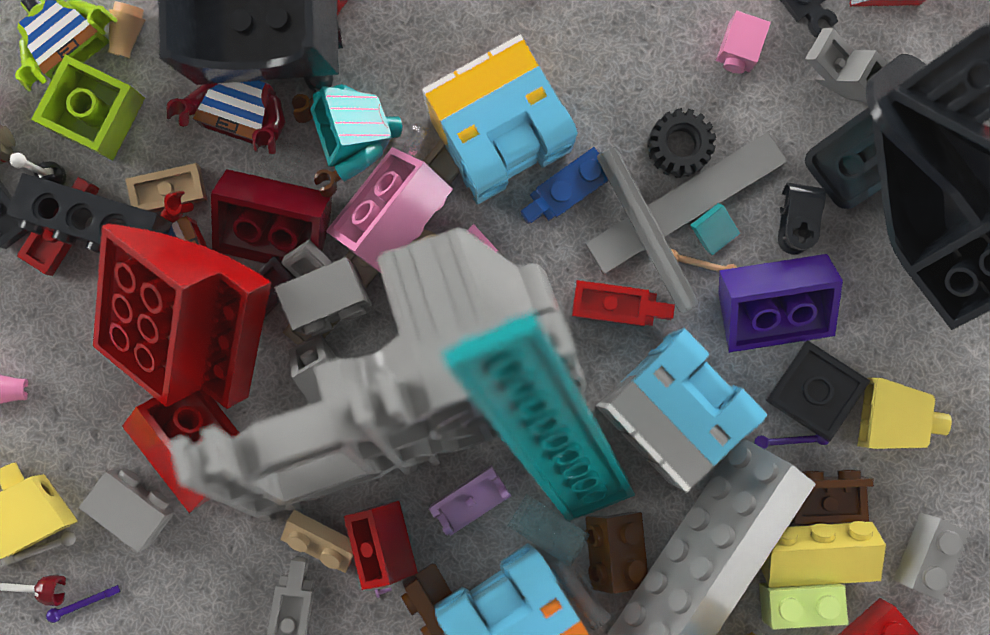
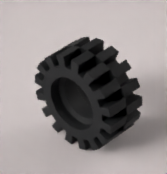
M682 108L675 109L673 113H670V111L665 113L656 122L649 134L650 137L647 143V147L650 150L648 153L649 157L655 161L654 166L657 169L659 167L663 169V173L668 176L673 174L676 178H681L684 175L688 177L697 171L699 172L712 158L711 155L715 151L716 145H713V142L716 140V134H711L712 124L710 122L705 124L703 121L705 116L701 113L698 117L693 115L694 110L692 109L682 112ZM684 131L693 138L694 150L690 155L680 157L670 151L668 137L673 132Z

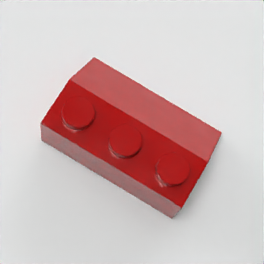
M202 389L168 407H165L153 397L137 406L122 425L123 429L188 513H191L211 498L179 485L170 441L186 437L192 445L204 441L201 430L213 426L231 438L240 435L239 431L214 399Z

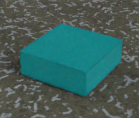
M719 203L690 225L704 249L711 255H714L740 234L724 205Z

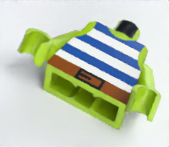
M21 0V6L28 15L17 25V29L22 36L19 41L21 67L16 71L15 78L30 92L34 82L38 80L42 84L47 82L41 71L50 79L53 78L65 54L85 63L109 43V39L105 36L104 28L109 22L113 21L116 23L118 20L103 6H97L82 0H67L66 2L64 0Z

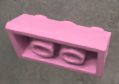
M392 147L326 232L381 273L377 258L383 252L407 246L422 234L425 224L432 215L443 207L447 196L453 188L425 162Z

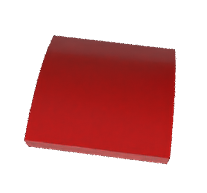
M114 224L104 225L101 232L93 347L165 407L202 389L224 408L228 409L249 397L271 282L249 267L207 247L150 230Z

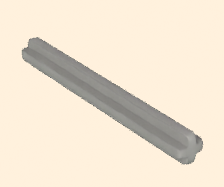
M611 147L602 151L597 156V160L678 311L683 313L696 307L699 301L618 150L615 147Z

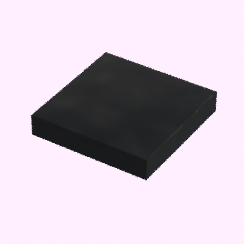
M806 340L766 401L816 435L830 442L870 383V380Z

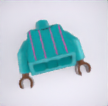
M345 84L333 87L322 86L321 90L313 93V98L310 99L304 94H297L292 99L295 120L299 123H306L312 118L314 119L328 166H335L336 169L333 172L321 169L315 173L314 182L316 185L321 184L323 181H330L327 186H323L319 190L322 197L334 195L337 191L336 182L342 179L346 182L382 157L383 151L391 138H399L402 134L403 126L400 117L385 116L377 96L358 92Z

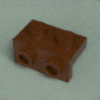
M837 470L838 477H824V471H801L816 485L791 523L869 522L867 487L874 486L873 478L861 476V470Z
M627 512L609 516H587L585 518V539L588 544L590 563L588 573L592 589L611 594L637 589L648 573L642 512Z
M431 563L418 571L417 574L403 581L406 593L401 595V598L412 616L419 613L423 619L425 626L420 628L423 635H446L437 620L434 605L452 594V591L436 564Z

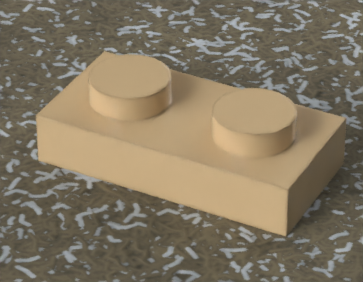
M197 163L125 179L131 206L150 212L164 210V198L172 192H185L181 197L182 204L207 201L201 168Z
M293 510L287 519L281 540L286 542L292 549L298 552H305L319 559L325 566L346 573L354 558L349 538Z

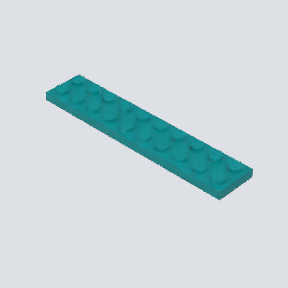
M534 311L524 316L512 317L501 326L478 336L463 338L455 346L442 351L447 369L567 521L596 512L635 496L630 480Z

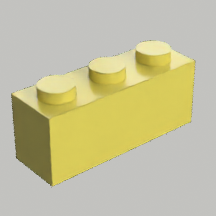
M854 521L852 523L840 524L819 523L808 526H788L761 566V570L769 588L881 581L886 544L873 522Z

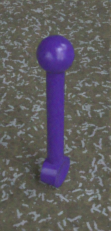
M760 435L754 440V444L763 449L774 445L814 442L820 445H827L829 443L818 435L769 439Z
M116 585L61 609L51 608L46 614V619L48 622L56 623L63 615L121 592L120 588Z

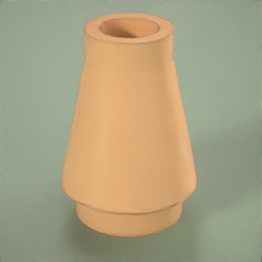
M114 1L113 9H109V12L118 21L116 23L113 21L109 22L108 53L130 58L134 44L146 21L142 18L144 10L133 5Z

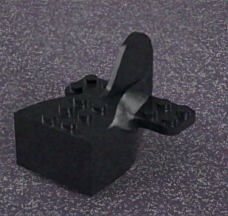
M990 23L979 26L927 65L909 54H900L868 80L866 86L868 107L812 147L805 156L807 169L820 186L825 189L834 204L840 208H853L881 190L886 230L893 251L905 271L951 330L990 311V127L983 125L984 122L990 119Z

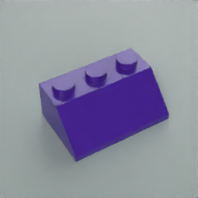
M828 254L719 270L718 295L728 352L835 336L843 280Z

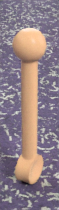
M671 249L678 262L717 272L719 270L737 268L734 264L722 266L679 255L676 250Z

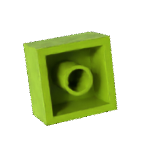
M65 54L31 120L113 161L145 97L132 86Z

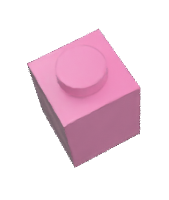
M736 10L729 21L716 61L723 63L724 69L732 73L750 72L758 62L771 22Z

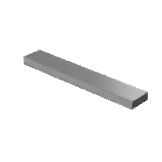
M769 132L647 206L665 238L710 210L717 203H722L784 165L787 160ZM629 218L624 219L585 243L603 275L645 250Z

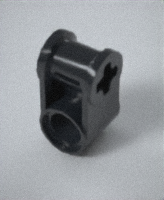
M786 183L782 191V195H785L784 208L780 207L781 217L778 244L785 253L798 255L813 247L819 240L826 191L820 187ZM797 229L799 236L804 237V240L800 243L799 237L793 235V232Z

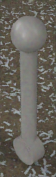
M65 532L59 539L1 559V565L3 567L61 545L71 546L75 543L76 536L72 532Z

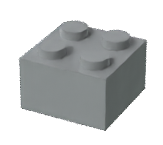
M347 257L275 287L292 330L305 335L311 334L312 337L332 330L331 323L345 320L348 323L367 315L365 309L373 306L357 267Z

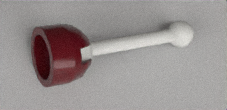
M49 575L39 579L36 585L0 583V591L35 593V598L39 603L48 606H59L64 601L65 592L54 594L57 583L66 584V578L59 575Z

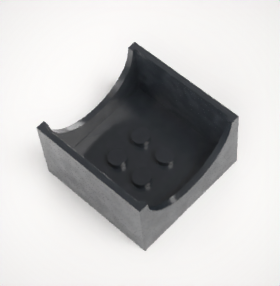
M158 0L159 59L196 85L339 75L337 0Z

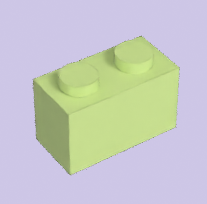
M759 583L762 621L771 629L848 625L846 590L842 584L769 588L767 583Z

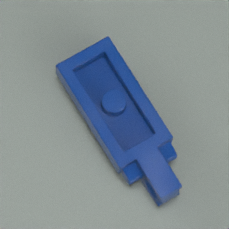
M595 147L536 187V190L530 194L533 202L520 211L527 224L534 222L543 214L548 221L554 217L558 218L609 181L597 160L599 152Z

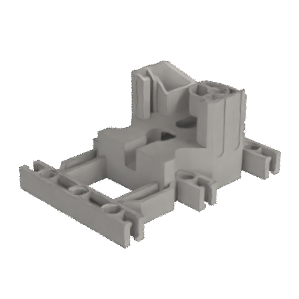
M458 228L410 243L407 246L392 251L383 252L377 258L400 335L388 343L382 350L370 356L356 359H335L314 366L323 397L322 402L253 424L239 436L233 438L213 426L201 430L204 440L201 443L192 445L186 437L171 440L170 444L179 485L262 521L270 522L277 519L275 513L286 510L289 514L293 510L302 511L301 501L315 500L380 478L395 468H399L405 475L417 472V465L428 461L430 467L440 464L439 453L460 451L501 437L447 369L442 351L455 346L463 338L478 336L501 326L512 317L524 316L533 311L582 395L586 390L587 383L546 271L537 263L517 267L467 230Z

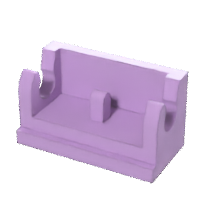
M491 465L431 504L429 510L433 517L440 521L443 532L447 536H451L511 497V494Z

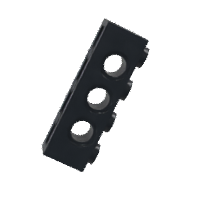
M22 173L6 214L21 221L19 228L42 235L45 229L54 232L52 235L53 239L70 245H75L76 240L87 242L85 248L99 254L102 226L122 225L166 235L169 234L172 222L157 213ZM59 207L58 213L53 217L55 209ZM93 217L90 226L85 229L87 220Z

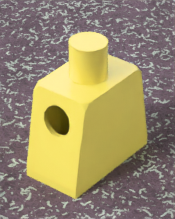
M867 378L870 380V383L864 391L857 446L873 449L928 448L931 433L945 436L949 434L952 425L951 416L946 413L934 412L935 397L933 395L883 378Z
M16 462L0 468V486L3 490L0 492V559L17 554L77 523L76 517L44 474L24 479Z

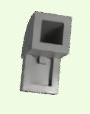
M823 28L805 58L818 72L815 78L816 82L846 99L867 102L866 86L868 80L888 64L876 50H853L834 28Z

